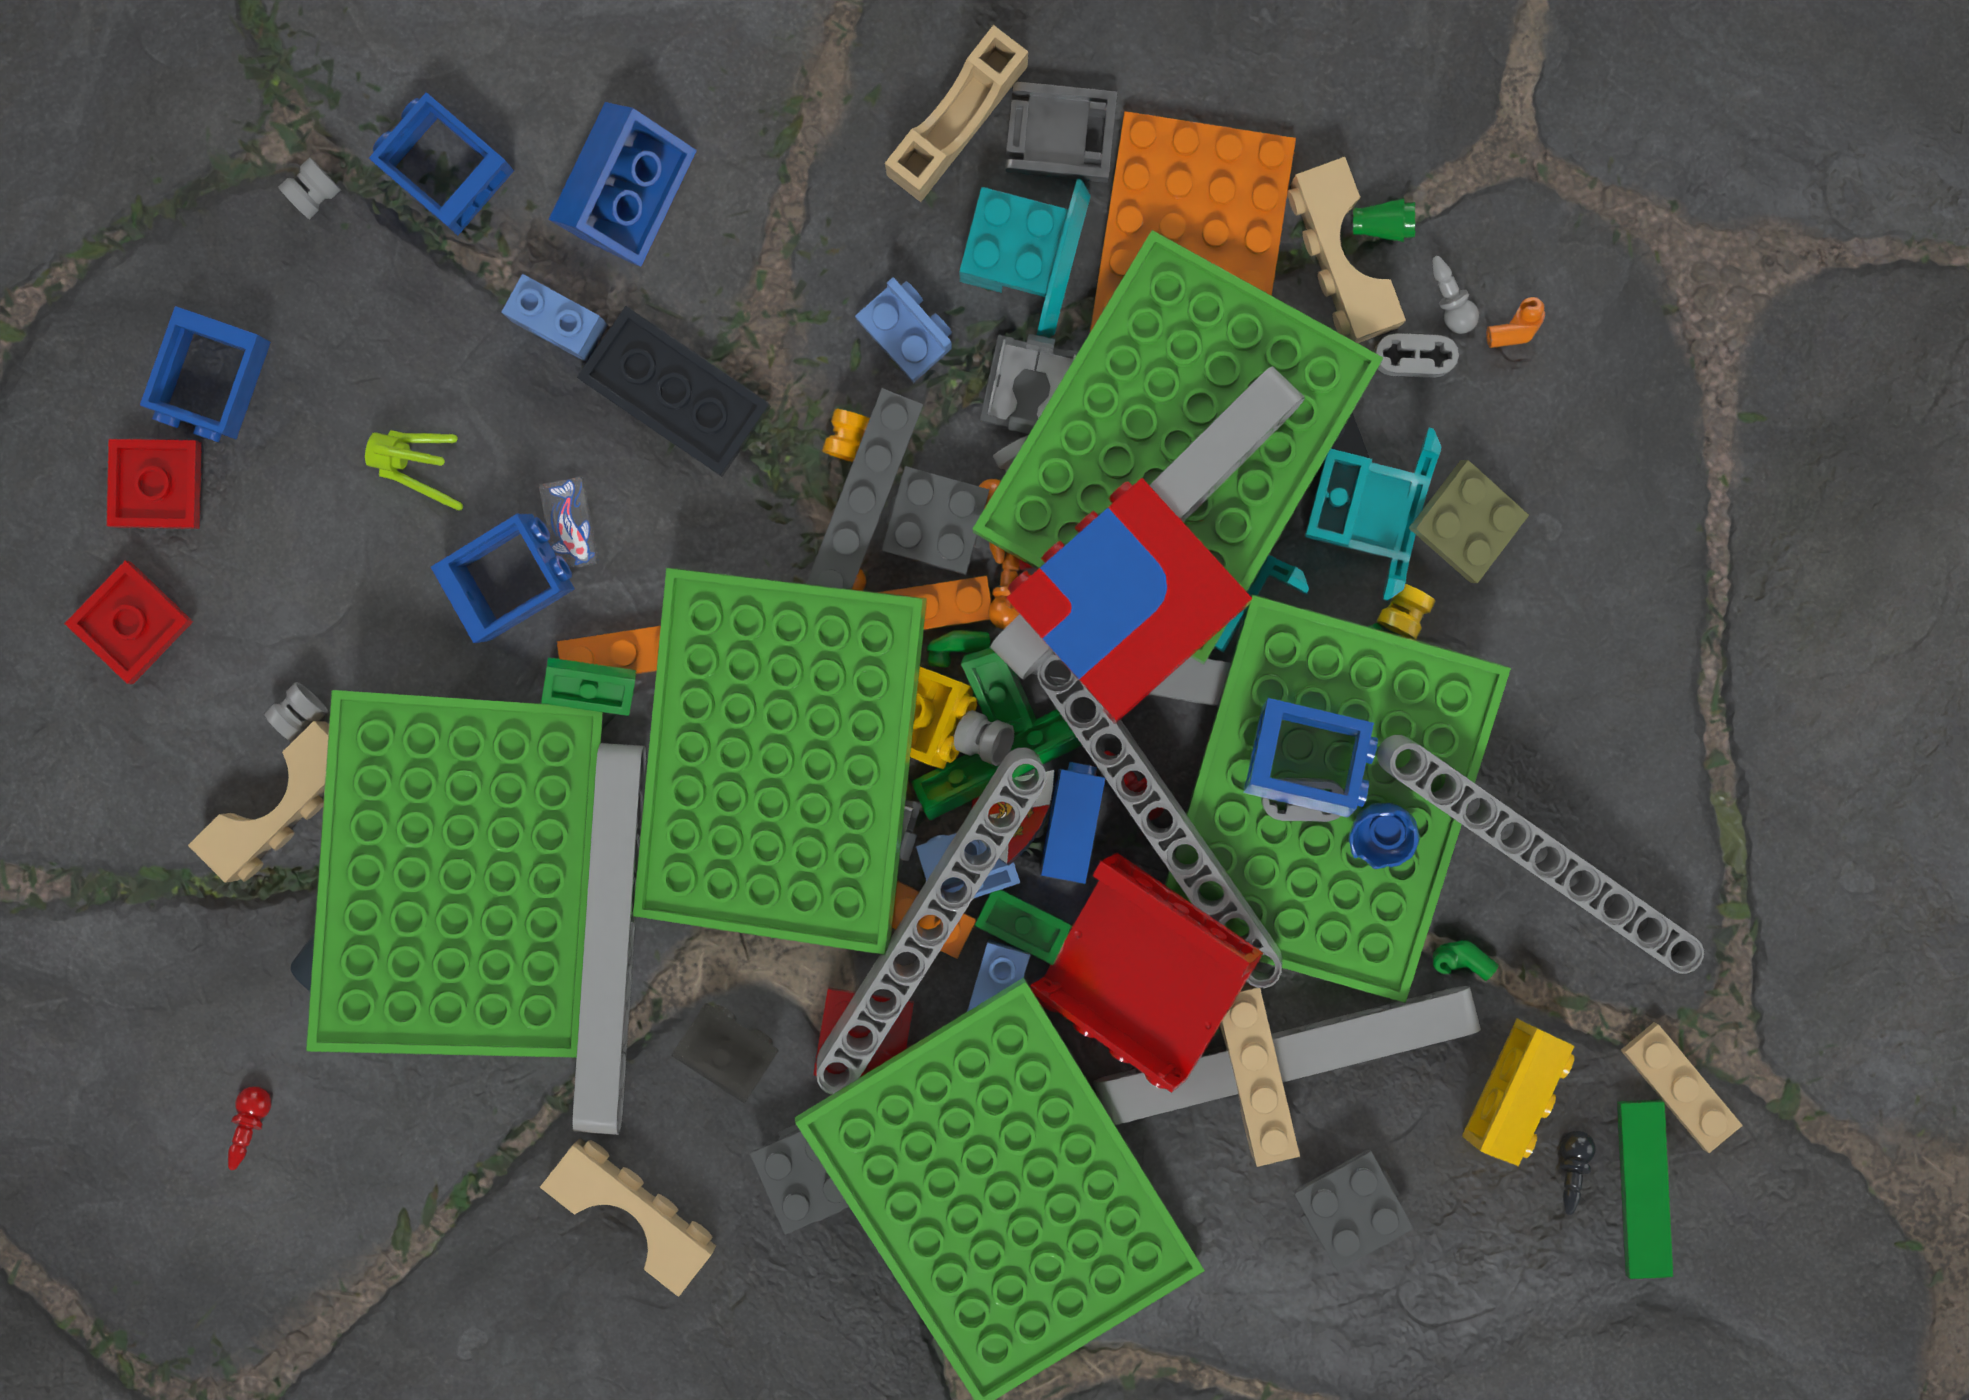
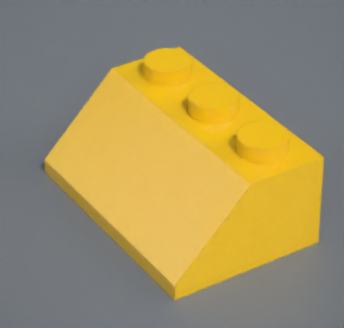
M1516 1019L1462 1137L1479 1151L1519 1166L1522 1158H1528L1536 1145L1537 1134L1534 1132L1541 1117L1547 1118L1553 1109L1556 1095L1553 1094L1559 1079H1564L1573 1066L1574 1055L1571 1053L1575 1046L1520 1019Z

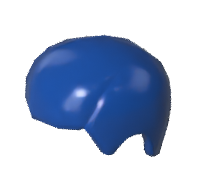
M1373 803L1358 813L1349 832V842L1353 857L1355 859H1363L1373 869L1385 868L1387 866L1395 867L1403 864L1413 857L1420 840L1415 818L1407 810L1394 803Z

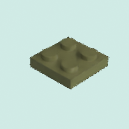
M1460 460L1409 529L1470 583H1478L1528 518L1529 514L1469 460Z

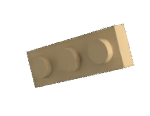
M1653 1022L1621 1049L1623 1054L1704 1151L1712 1152L1743 1126L1659 1024Z

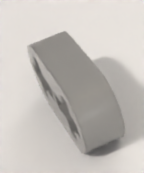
M1390 334L1384 337L1374 348V353L1383 357L1378 370L1390 376L1441 377L1454 368L1459 357L1458 347L1454 341L1442 335ZM1392 344H1396L1398 352L1412 353V358H1401L1396 366L1391 365L1390 358L1383 357V352L1387 351ZM1435 345L1440 346L1442 354L1448 355V359L1444 360L1438 368L1435 367L1433 359L1420 358V353H1430L1434 350Z
M1276 778L1316 789H1330V792L1344 795L1342 787L1330 779ZM1261 797L1263 808L1273 819L1281 821L1327 822L1340 817V815L1289 803L1285 804L1284 810H1278L1274 802L1269 801L1268 798Z

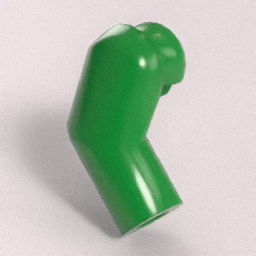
M955 630L931 640L926 648V651L929 652L927 659L929 666H950V653L953 652L975 653L988 649L990 647L989 633Z
M1468 940L1442 944L1433 953V966L1441 974H1451V970L1468 967L1484 981H1487L1493 976L1499 966L1498 963Z

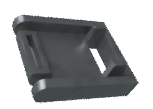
M1015 82L1013 84V95L1029 97V101L1012 100L1006 153L1011 156L1023 157V160H1006L1005 171L1015 174L1075 180L1079 178L1085 181L1108 183L1117 92ZM1088 116L1105 118L1102 154L1085 151Z

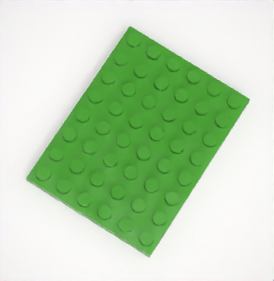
M1152 230L974 525L973 533L1038 570L1045 564L1041 560L1043 554L1060 540L1064 545L1071 541L1078 534L1074 528L1089 513L1095 511L1100 515L1112 504L1108 498L1118 487L1128 481L1133 486L1141 478L1150 485L1261 374L1273 366L1305 396L1304 401L1183 522L1247 592L1382 363L1383 357ZM1227 625L1195 652L1191 658L1204 665Z
M666 568L633 909L634 917L882 955L886 954L892 932L927 598Z
M1251 594L1253 599L1245 613L1186 815L1282 953V968L1406 1003L1462 824L1387 773L1379 765L1377 751L1380 744L1387 737L1403 735L1475 783L1511 668ZM1267 698L1374 723L1371 736L1378 738V744L1372 764L1366 763L1363 780L1369 781V789L1363 807L1357 806V809L1349 817L1340 816L1333 821H1281L1273 819L1266 813L1261 803V797L1243 793L1261 708ZM1282 720L1270 778L1330 779L1338 783L1343 791H1345L1355 737ZM1410 749L1403 750L1397 755L1395 760L1396 768L1404 767L1409 762L1411 757ZM1445 774L1437 775L1433 779L1431 792L1439 791L1444 786ZM1269 799V801L1276 804L1278 810H1284L1285 802ZM1373 803H1394L1407 810L1417 822L1420 836L1419 844L1413 857L1399 866L1373 869L1363 859H1355L1351 853L1349 842L1350 828L1358 813ZM1181 844L1176 847L1174 854L1179 862L1192 864L1198 860L1197 850L1193 846ZM1169 871L1165 886L1192 904ZM1207 881L1199 886L1201 895L1210 901L1218 900L1224 895L1222 886L1217 882ZM1232 918L1225 923V927L1240 937L1249 932V926L1243 919ZM1262 955L1259 960L1260 962L1275 966L1269 956Z
M331 690L306 1051L577 1058L596 761L598 748L601 743L603 712L548 704Z
M1024 977L795 1117V1123L974 1400H996L1205 1271Z

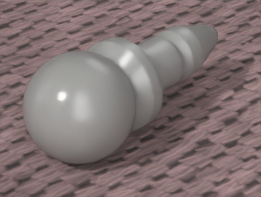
M1435 256L1432 260L1435 279L1439 282L1438 286L1444 297L1440 300L1439 305L1442 309H1445V324L1451 331L1458 334L1470 332L1478 323V308L1472 301L1467 300L1469 297L1467 290H1459L1455 278L1451 276L1452 271L1441 257Z

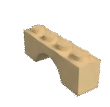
M993 25L966 59L958 78L941 103L924 122L910 130L885 162L887 176L918 201L922 202L1025 71L1028 65V51Z
M1342 157L1296 174L1290 184L1291 190H1288L1289 203L1296 216L1301 214L1307 230L1303 231V240L1309 255H1316L1322 270L1318 272L1319 284L1326 297L1331 295L1337 310L1333 313V321L1337 332L1356 343H1360L1398 329L1406 319L1392 281L1389 279H1376L1362 274L1349 263L1341 247L1340 229L1343 218L1360 199L1346 158Z
M313 721L282 752L288 767V786L282 801L272 812L258 819L245 818L235 813L219 814L188 845L225 883L240 879L245 882L254 876L264 865L260 859L271 848L276 851L284 846L295 834L291 828L302 817L308 820L323 807L329 724L326 721Z
M1246 981L1222 1021L1220 1028L1235 1077L1240 1101V1112L1250 1153L1256 1166L1259 1167L1300 1157L1261 989L1250 985Z
M580 1138L572 1145L540 1188L574 1215L596 1205L616 1206L633 1215L642 1226L647 1238L648 1254L644 1270L679 1297L712 1255L716 1247L711 1242L712 1235L697 1222L692 1221L688 1224L676 1214L678 1208L669 1199L660 1194L654 1197L641 1187L644 1184L643 1180L632 1170L626 1167L620 1170L608 1161L609 1154L602 1146L592 1140H588L586 1143Z

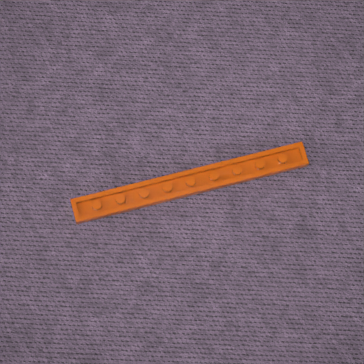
M987 576L877 592L927 598L924 630L990 620L988 611L991 598ZM661 626L557 641L559 659L636 670V674L657 671Z

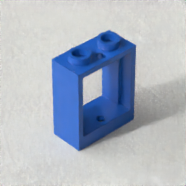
M426 92L420 99L412 100L405 107L401 115L402 120L392 132L387 131L377 139L373 146L374 152L369 159L458 236L514 170L504 158ZM437 119L483 158L481 163L442 207L396 168L398 163Z
M175 306L140 406L155 411L152 419L178 428L181 421L195 425L193 434L216 442L220 441L222 435L237 439L271 342L252 332ZM194 334L245 351L220 422L169 404Z
M515 514L431 566L432 571L473 643L491 641L575 590L570 581L572 573L568 564L561 556L555 555L548 542L550 540V533L547 527L538 517L534 518L533 514ZM521 534L551 587L496 619L467 566Z
M1267 698L1261 708L1243 793L1349 817L1357 809V806H1364L1367 798L1369 781L1363 780L1366 763L1372 764L1377 749L1378 738L1371 736L1374 723ZM1282 720L1355 737L1344 795L1270 778Z
M1069 762L1068 770L1058 769L1039 869L1041 876L1086 883L1105 783L1104 777L1096 776L1097 767Z

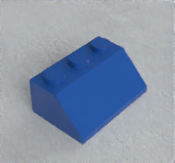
M605 102L548 220L578 238L641 267L697 150L634 108Z

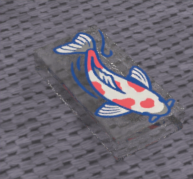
M577 477L539 484L545 523L550 533L549 544L555 555L561 556L570 569L599 564L584 478Z

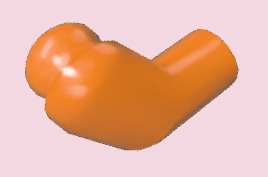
M1535 297L1526 298L1521 302L1520 307L1509 324L1488 326L1486 335L1489 348L1524 344L1531 341L1545 318L1543 302Z

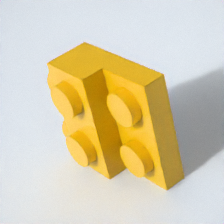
M920 666L911 758L944 769L946 762L951 763L956 759L959 751L954 747V736L958 723L968 711H975L977 707V699L973 697L974 692L971 686Z

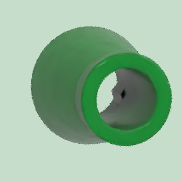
M1404 198L1369 207L1353 208V235H1368L1404 242V238H1415V202H1404Z

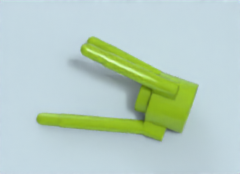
M390 430L388 435L377 432L372 433L365 450V462L369 467L378 468L380 477L395 480L458 511L463 509L461 502L398 471V469L403 470L406 467L408 460L439 466L445 463L442 457L411 451L409 444L406 443H455L458 440L456 435L402 433Z

